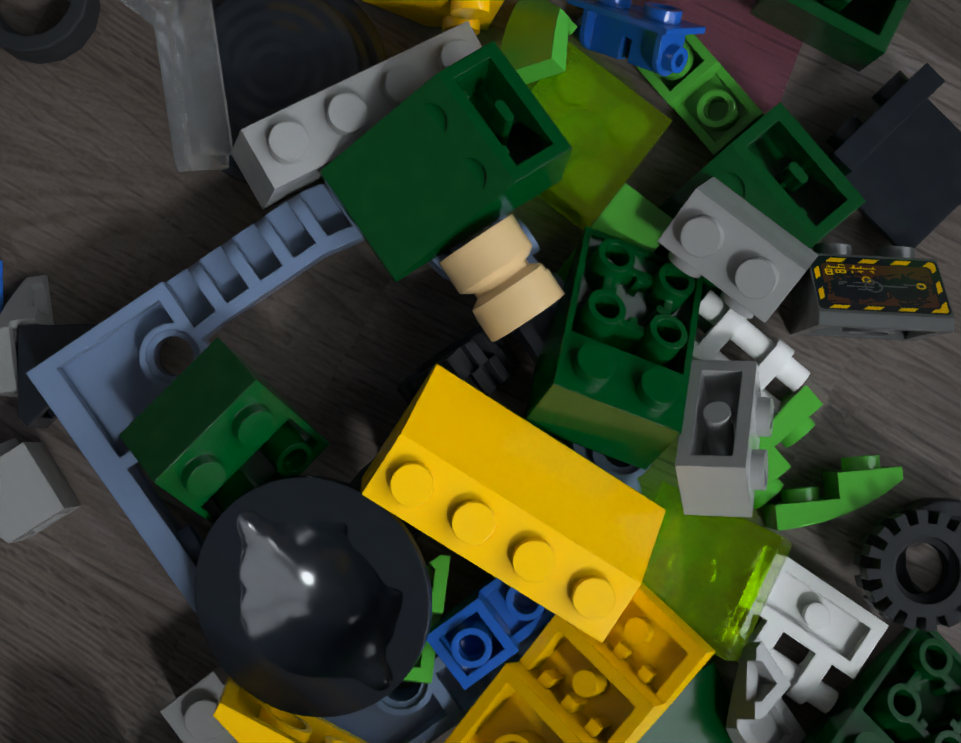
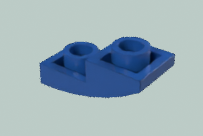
M492 576L430 628L427 642L463 689L466 690L519 652V643L549 622L555 614Z

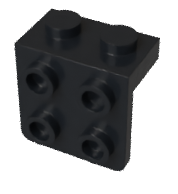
M928 63L909 78L899 70L871 97L879 107L865 121L862 122L854 114L826 141L834 150L828 155V158L866 200L857 210L893 246L917 247L961 204V131L928 99L945 82Z

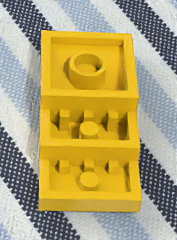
M642 582L603 643L555 614L518 662L506 663L444 743H637L716 651Z

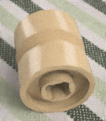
M513 214L439 262V265L459 294L474 293L477 301L472 312L491 342H495L517 329L565 294L548 268L546 269L542 263L529 264L526 258L529 256L533 245Z

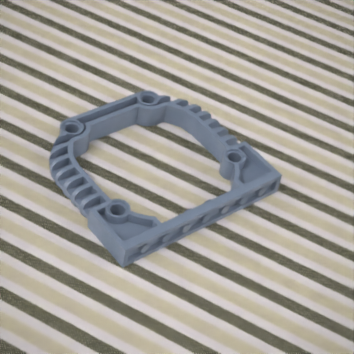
M326 183L305 190L287 200L167 282L159 283L26 373L196 614L195 575L204 539L190 523L183 528L180 526L137 465V459L119 437V434L179 376L168 372L160 360L162 346L169 339L174 337L185 339L192 347L195 360L210 345L208 339L229 322L322 259L365 241ZM506 215L488 225V228L505 219ZM517 219L518 224L533 245L526 259L529 264L537 263L533 255L538 253L540 248L526 225L520 219ZM461 243L455 245L429 261V265L444 279L449 280L439 262L463 247ZM554 272L552 275L563 289L564 281ZM558 300L513 330L535 364L538 361ZM563 439L566 446L642 493L638 477L642 476L650 466L644 470L623 461L610 463L604 454ZM549 622L519 643V652L466 690L463 689L437 653H435L431 684L414 682L405 689H394L389 695L363 710L347 715L322 718L369 743H431L461 722L465 716L464 711L475 704L506 663L518 662Z

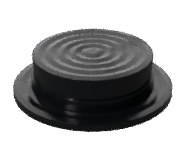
M208 0L194 14L186 26L175 52L171 78L175 110L185 134L200 154L226 175L248 184L231 154L241 129L387 60L386 53L375 26L367 14L353 0Z
M303 475L276 479L260 485L241 496L220 515L205 538L199 554L195 575V602L200 626L207 644L223 669L238 685L258 700L274 708L308 717H336L363 710L389 695L400 685L413 669L425 646L432 617V591L427 566L412 534L396 515L363 496L361 489L352 484L333 478Z

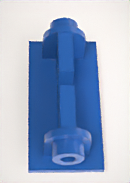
M567 0L568 4L584 9L583 16L577 20L576 25L578 27L574 31L575 37L580 40L583 48L615 59H626L629 39H632L627 63L655 72L661 76H668L672 72L680 73L684 69L688 59V52L683 48L685 36L689 34H705L706 30L704 26L682 20L683 10L668 4L646 2L644 7L632 4V0Z

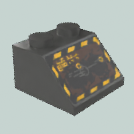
M815 244L812 251L819 256L792 289L790 335L917 341L951 333L955 330V317L937 259L915 258V248L877 247L875 256L851 255L852 246L849 244Z

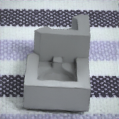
M46 275L27 277L0 313V396H18V326L54 325L48 276Z
M762 641L749 642L743 648L733 685L726 730L732 743H801L807 735L781 698L791 684Z

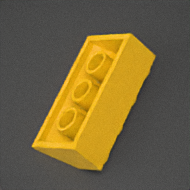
M437 363L363 475L361 494L601 643H603L642 584L666 509Z

